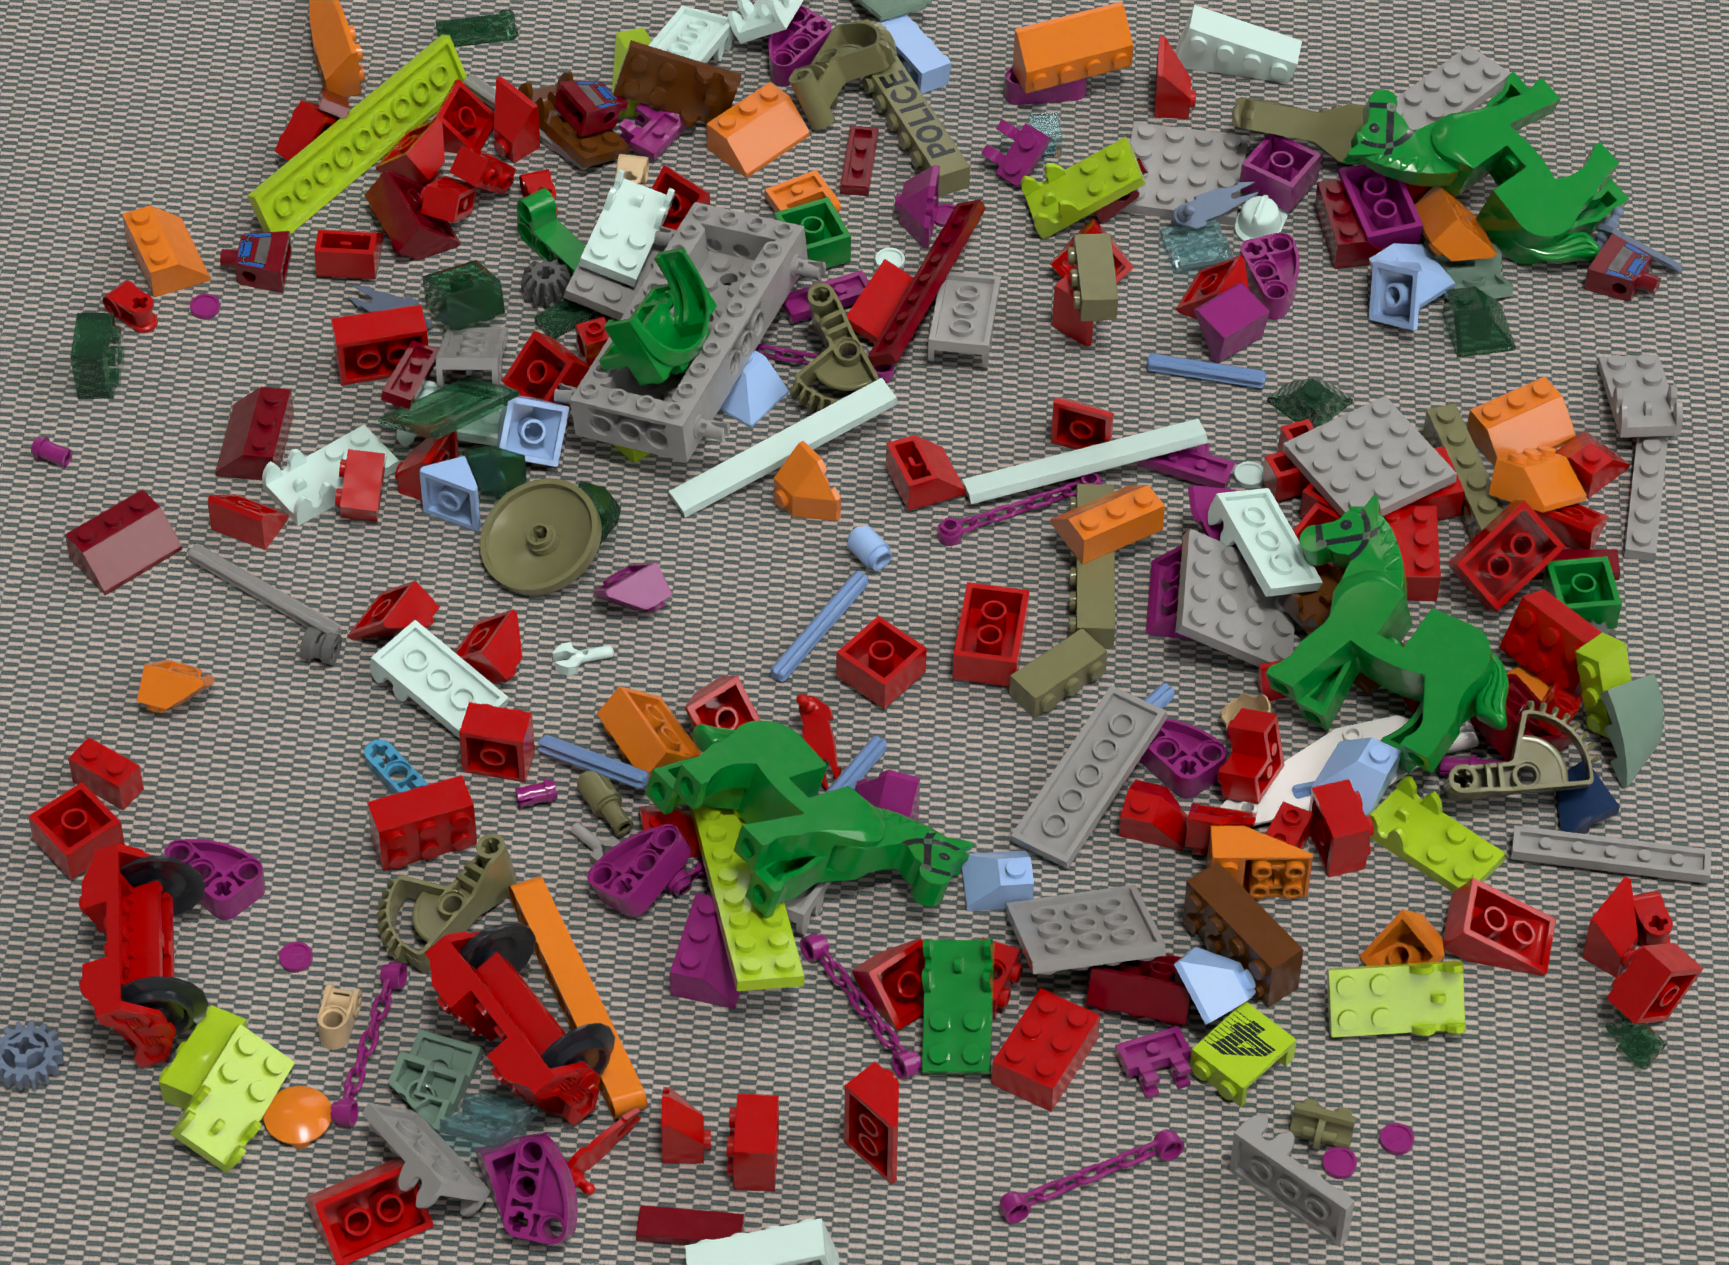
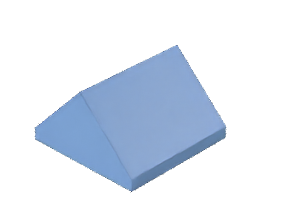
M1373 261L1369 320L1417 330L1422 277L1420 263Z
M465 456L423 466L419 471L423 512L478 532L481 528L478 487Z

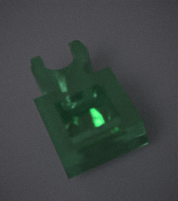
M1618 1010L1616 1014L1623 1021L1621 1028L1618 1029L1614 1024L1607 1023L1605 1026L1606 1030L1614 1036H1621L1623 1040L1618 1047L1640 1069L1647 1070L1667 1043L1646 1023L1635 1024L1634 1026V1023Z

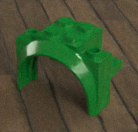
M684 247L658 252L654 258L666 278L667 284L653 286L629 319L619 321L612 319L608 320L604 328L613 342L599 359L604 370L628 367L640 385L649 383L660 384L670 374L678 375L686 371L690 361L701 350L705 340L710 335L708 332L710 315L717 305L705 287L703 279ZM673 307H674V317L672 316L671 312L669 311V310L672 309Z

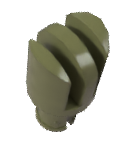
M595 771L582 773L578 778L577 787L581 792L582 798L595 816L605 817L618 836L628 833L634 823L621 808L622 797L610 780Z

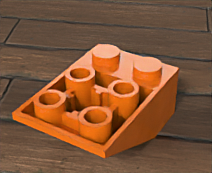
M1211 826L1206 868L1218 862L1253 898L1286 897L1292 899L1308 896L1313 860L1312 853L1246 826Z

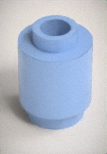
M870 526L856 527L849 534L847 548L867 568L878 571L890 562L892 558L890 546Z

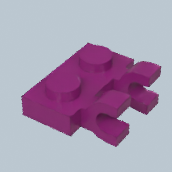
M640 103L635 108V112L640 115L635 119L634 123L625 118L619 124V129L623 131L619 136L630 145L631 150L642 156L649 157V160L654 162L687 127L681 122L679 115L663 109L657 112L649 105Z
M1001 119L996 129L1014 140L1007 154L1004 155L986 144L981 155L999 165L995 172L997 175L1021 188V179L1024 176L1031 175L1052 138L1027 123L1019 130Z
M1179 1026L1115 1045V1054L1127 1077L1130 1078L1138 1075L1140 1086L1146 1099L1159 1095L1156 1084L1160 1083V1078L1155 1070L1169 1066L1171 1069L1172 1078L1177 1089L1190 1086L1191 1081L1187 1074L1191 1073V1067L1186 1060L1191 1059V1049Z

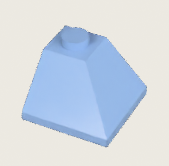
M1393 243L1369 258L1371 269H1373V261L1375 260L1420 263L1422 277L1419 309L1456 286L1452 278L1423 245Z
M755 350L719 410L752 428L789 393V390L767 358Z
M504 393L498 422L497 456L558 467L569 406Z
M1373 737L1339 741L1312 787L1349 779L1354 791H1359L1363 802L1362 810L1366 816L1369 812L1375 810L1396 775L1401 751Z
M1026 850L969 854V859L963 862L961 868L967 911L1006 909L1007 902L1033 899L1034 879L1031 857Z
M1194 947L1190 949L1174 964L1205 1024L1214 1021L1248 1001L1256 993L1253 976L1247 969H1243L1240 962L1201 948Z

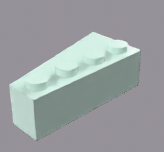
M1194 5L1177 43L1175 53L1185 69L1289 83L1298 64L1302 41Z
M822 1218L816 1220L805 1219L796 1224L770 1226L761 1231L735 1233L731 1237L715 1240L705 1239L695 1244L685 1245L687 1265H839L838 1252Z

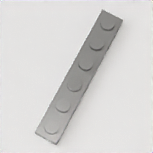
M1668 436L1636 437L1624 547L1625 558L1655 562Z
M1514 825L1511 859L1709 884L1712 850Z

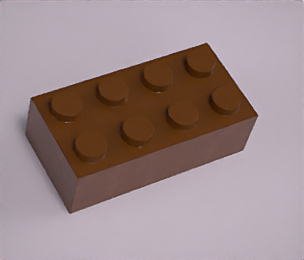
M1218 862L1187 880L1183 912L1184 925L1191 933H1196L1209 952L1240 962L1243 969H1247L1251 973L1255 981L1254 990L1256 991L1252 996L1253 998L1259 999L1268 1008L1299 988L1304 949Z

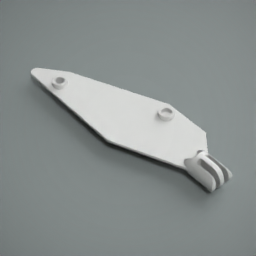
M1396 715L1336 728L1284 761L1285 766L1259 804L1227 799L1221 805V808L1257 813L1253 826L1272 822L1283 801L1309 811L1311 796L1297 799L1293 795L1292 787L1297 784L1316 781L1339 741L1370 737L1380 741L1382 737L1398 730L1410 719ZM1470 719L1461 725L1460 734L1447 753L1478 746L1479 739ZM1398 768L1390 785L1408 773Z

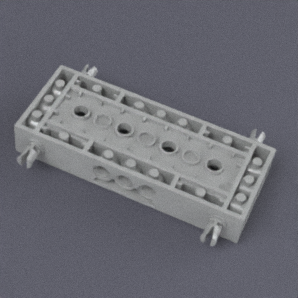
M694 202L677 230L659 226L660 232H655V244L667 246L664 251L684 247L703 279L705 287L717 305L710 315L708 327L710 335L705 340L699 353L690 361L686 371L678 375L670 374L660 384L649 383L644 385L638 383L628 367L604 370L599 359L613 342L609 337L577 388L559 383L560 390L555 389L554 401L571 405L575 434L685 462L689 461L703 436L725 442V436L729 437L730 424L713 419L748 363L750 356L754 353L799 276L803 275V277L816 279L817 281H822L821 275L825 276L826 263L808 259L804 226ZM657 263L620 320L629 319L653 286L668 283ZM727 282H732L731 285H723ZM673 307V308L670 309L669 311L671 312L672 316L674 317V307Z

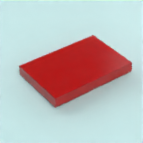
M884 259L846 315L852 329L875 344L914 277Z

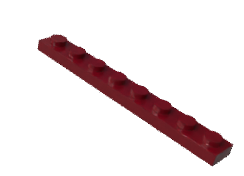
M981 199L956 204L867 357L872 366L892 365L901 358L905 347L912 339L916 328L923 320L930 304L934 301L937 292L945 282L948 273L956 263L959 254L967 244L970 235L986 210Z

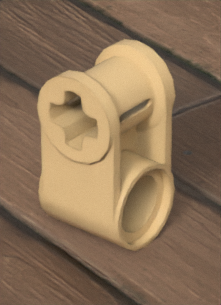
M619 154L615 179L619 169L626 171L624 179L645 186L649 173V157Z
M333 984L326 985L317 1016L319 1040L325 1048L338 1050L349 1042L355 1020L359 1016L362 1005V989L355 988L354 991L337 989Z

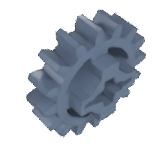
M30 1020L27 1027H23L20 1021H18L14 1030L8 1027L3 1028L5 1036H0V1080L4 1079L5 1087H10L13 1083H17L18 1090L21 1091L25 1084H30L32 1089H36L37 1081L41 1080L45 1084L49 1083V1073L53 1075L59 1074L58 1065L64 1063L62 1054L64 1050L62 1041L58 1040L55 1030L49 1032L48 1026L45 1023L36 1028L34 1020Z

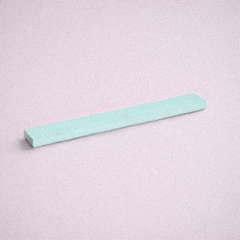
M880 378L670 490V497L686 518L781 467L799 442L804 441L812 449H815L898 404L897 397L885 381Z
M1194 419L962 479L963 486L970 503L975 504L1208 443L1207 434L1199 419Z

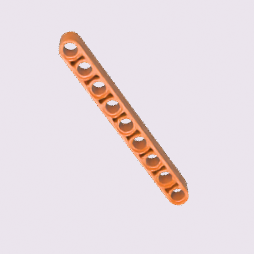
M537 876L508 886L512 905L521 924L529 926L536 937L534 952L571 1030L586 1024L601 1023L609 1026L615 1036L614 1049L610 1055L609 1064L600 1076L598 1086L614 1119L620 1118L635 1107L639 1110L648 1108L642 1084L543 878Z

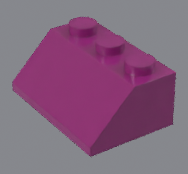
M1365 164L1338 169L1339 178L1368 242L1382 249L1389 247L1393 243L1419 245L1423 223L1404 182L1379 174Z
M1182 545L1152 560L1146 633L1150 636L1191 639L1176 632Z
M696 893L670 970L671 996L736 1009L741 991H736L713 898L709 895Z

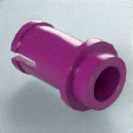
M46 436L42 438L37 437L31 446V454L38 460L44 458L61 467H67L72 459L73 451L71 449L50 442V439Z
M543 778L541 783L515 788L519 808L548 801L550 804L553 799L558 798L553 779L547 781L546 778Z

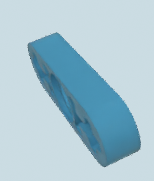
M374 740L365 747L366 766L392 794L411 790V786L412 789L429 785L388 741ZM385 755L386 765L380 756ZM401 771L406 773L407 777L403 780L395 781L390 778V775Z

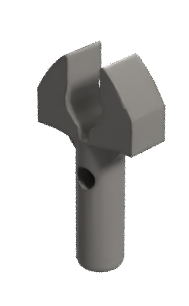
M576 822L571 827V833L593 850L590 854V863L593 865L604 855L603 852L607 853L611 848L620 843L614 836L607 841L600 840L579 822Z

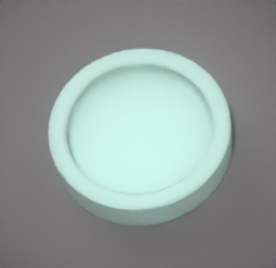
M884 248L875 257L877 268H879L884 259L900 269L905 264L904 254L895 248Z
M1251 461L1242 462L1235 468L1234 479L1241 487L1257 488L1263 484V467Z

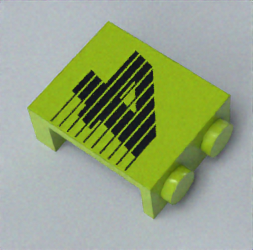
M1244 1002L1192 1048L1190 1067L1197 1078L1203 1081L1206 1080L1218 1090L1223 1098L1229 1101L1232 1100L1239 1107H1242L1246 1103L1247 1088L1277 1061L1286 1067L1294 1059L1297 1039L1248 1002Z

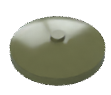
M546 478L524 483L504 495L489 512L480 536L482 561L497 583L511 592L529 596L555 592L575 581L593 561L601 541V518L589 496L571 482Z

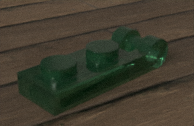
M503 9L494 15L436 22L437 36L439 37L442 34L450 35L454 47L511 41L518 36L515 14L510 9Z

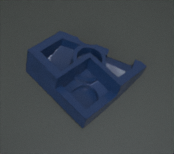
M1583 762L1567 770L1569 782L1586 780ZM1594 770V781L1590 786L1584 789L1556 791L1560 831L1587 834L1590 825L1619 813V804Z

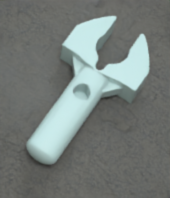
M571 642L562 643L553 651V661H556L555 670L568 676L578 674V666L581 663L612 658L614 650L612 646L608 645L579 651L573 648Z

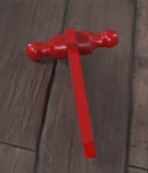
M799 694L796 697V702L799 705V713L804 729L801 730L803 738L819 757L824 759L825 762H829L836 780L841 774L842 768L838 766L836 743L830 721L834 720L831 708L815 696ZM825 772L822 784L827 790L829 786Z
M635 1107L622 1115L621 1119L598 1135L585 1148L581 1147L571 1157L569 1162L565 1160L570 1169L575 1188H580L585 1195L591 1196L596 1188L593 1183L585 1180L583 1173L598 1163L640 1121L641 1118L638 1114L641 1111Z

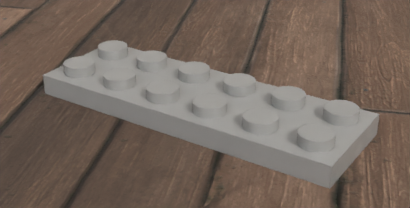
M1468 45L1397 97L1398 105L1396 112L1405 119L1411 130H1417L1440 120L1448 114L1475 109L1499 91L1510 72Z
M1111 685L1011 834L1012 842L1068 869L1168 718L1167 711Z

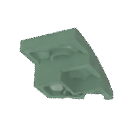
M1424 238V247L1455 282L1456 286L1447 292L1458 304L1513 296V284L1501 274L1502 252L1493 243L1492 245L1497 252V255L1493 258L1451 261L1444 254L1441 257L1436 255L1428 246L1429 241Z
M1654 673L1600 694L1613 723L1605 728L1618 756L1611 760V764L1622 788L1632 783L1661 742L1663 704Z
M419 1029L410 1054L400 1051L388 1083L435 1131L441 1133L466 1093L484 1051L479 1046Z

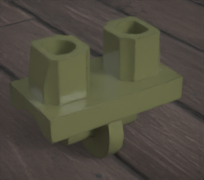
M1306 1098L1302 1103H1295L1290 1131L1296 1137L1314 1141V1149L1320 1150L1322 1143L1349 1149L1356 1117L1352 1116V1110L1339 1107L1332 1111L1321 1108L1318 1101Z

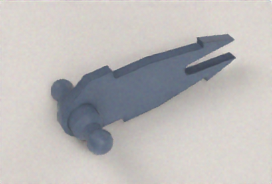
M1236 182L1235 186L1215 189L1195 196L1193 201L1175 208L1171 224L1175 227L1182 226L1194 230L1205 227L1207 225L1206 221L1223 215L1257 195L1259 192L1235 199L1231 197V194L1255 182Z
M1614 207L1612 215L1597 227L1596 243L1600 249L1603 248L1610 236L1614 234L1649 254L1652 260L1681 273L1683 265L1617 230L1619 226L1618 220L1624 214L1622 207Z
M369 286L353 287L372 297V302L369 303L349 297L358 308H365L369 312L420 305L418 300L407 295L402 299L390 293L371 290L372 288ZM424 315L427 330H430L433 323L430 319H426Z

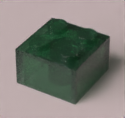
M477 260L422 276L426 308L450 330H462L469 324L479 321H490L495 316L505 313L501 281Z
M77 313L70 358L78 399H114L116 387L121 386V369L118 368L119 364H124L125 351L124 346H119L121 343V327L115 324L114 313Z

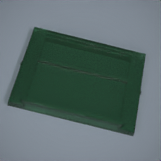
M464 377L414 401L410 410L401 407L378 418L379 425L430 439H439L507 406L508 401L520 396L516 389Z

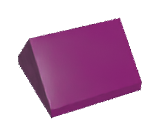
M1237 283L1194 309L1213 362L1220 363L1263 337L1270 311L1243 283Z

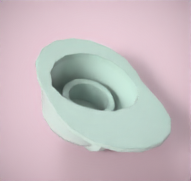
M1268 195L1252 197L1243 204L1235 223L1236 234L1242 241L1279 233L1288 218V212L1279 209L1277 204Z

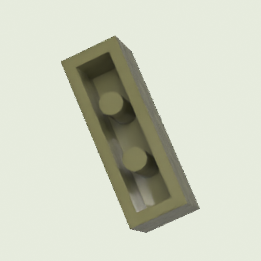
M1110 233L1074 234L1073 247H1068V264L1074 265V269L1070 271L1071 287H1076L1077 291H1073L1074 309H1079L1080 321L1117 320L1119 299Z
M1081 628L1010 675L1009 696L1035 719L1042 713L1051 711L1057 703L1066 697L1075 695L1081 687L1090 681L1099 679L1106 671L1107 650Z

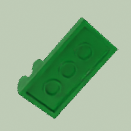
M985 938L984 940L924 939L925 969L922 971L924 990L923 1075H991L994 941L992 938Z

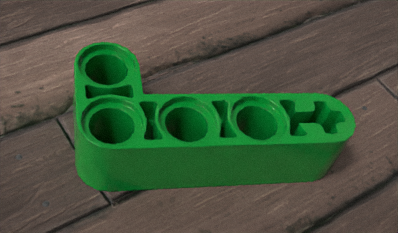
M541 188L517 202L518 232L523 241L543 260L546 258L548 262H552L557 259L560 265H566L572 278L586 246L557 220L555 200L546 188Z

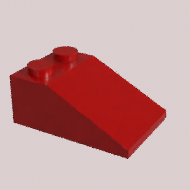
M1472 878L1451 895L1443 937V948L1469 962L1544 976L1548 971L1556 918Z

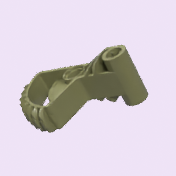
M857 19L854 22L836 25L811 65L794 69L789 82L813 130L824 129L834 122L835 117L830 108L836 107L838 96L841 95V88L845 83L886 70L896 61L897 49L890 31L882 23H877L876 20L869 21L864 19L861 21Z
M1240 97L1236 99L1235 106H1233L1232 123L1237 127L1312 141V144L1323 149L1324 153L1332 156L1337 161L1343 162L1348 151L1352 149L1351 140L1354 134L1363 127L1362 112L1365 106L1347 103L1343 106L1338 104L1332 106L1331 109L1321 108L1316 112L1266 100Z
M826 283L815 284L808 291L812 327L815 333L820 336L826 350L795 375V383L790 389V396L793 399H797L800 407L806 405L807 411L810 414L841 400L823 396L810 389L808 386L817 378L826 386L839 391H856L880 379L856 337L834 289ZM846 355H854L852 358H844Z
M1528 701L1526 710L1522 711L1519 716L1511 761L1478 765H1456L1445 778L1443 791L1447 798L1452 801H1468L1515 794L1584 789L1594 781L1592 763L1599 761L1600 755L1594 754L1589 756L1588 752L1593 750L1596 745L1594 742L1587 745L1583 743V740L1589 736V733L1585 731L1578 735L1575 732L1581 725L1578 721L1571 727L1566 724L1570 719L1568 713L1560 720L1556 718L1559 708L1554 707L1549 715L1545 713L1547 709L1546 703H1541L1538 711H1534V702ZM1527 718L1540 720L1556 727L1572 741L1582 758L1586 780L1569 782L1567 767L1559 751L1542 738L1523 735ZM1521 769L1529 770L1534 777L1533 783L1530 785L1520 783L1517 772ZM1457 778H1460L1461 782L1466 783L1463 788H1461L1460 783H1455Z
M487 834L481 837L476 844L478 854L471 862H466L464 870L457 874L456 879L450 885H440L403 875L398 876L396 880H387L388 889L381 890L382 900L378 901L379 912H377V921L383 946H386L389 956L394 958L395 962L410 963L421 972H430V960L425 955L429 948L444 935L467 931L481 914L500 904L509 896L508 886L516 884L518 879L504 838L498 834ZM406 898L416 900L412 912L413 925L418 935L427 942L421 951H416L409 947L396 934L398 913Z

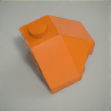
M804 441L797 444L775 475L773 499L780 508H784L792 517L837 521L841 518V497L836 487L830 489L829 481L823 473L827 471V468L822 458Z
M168 659L144 664L136 702L147 704V710L165 713L167 709L180 706L212 686L215 677L205 674L203 678L201 677V669Z
M1402 909L1359 957L1367 966L1441 962L1445 955L1442 937L1426 917L1421 913Z

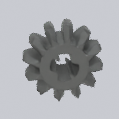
M544 258L541 263L533 260L531 266L525 267L521 279V289H523L526 300L533 301L535 306L545 304L547 308L551 303L560 305L561 300L566 299L563 297L571 280L570 273L566 265H560L557 259L548 262Z

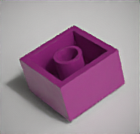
M1269 133L1242 163L1240 182L1255 183L1241 189V191L1248 194L1259 192L1254 197L1268 195L1277 204L1279 209L1289 213L1317 182L1322 154L1284 136Z

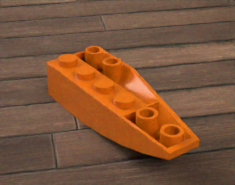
M309 0L314 57L324 89L344 97L362 94L360 82L365 81L363 67L358 62L363 61L360 44L354 43L357 40L353 24L348 25L339 0Z

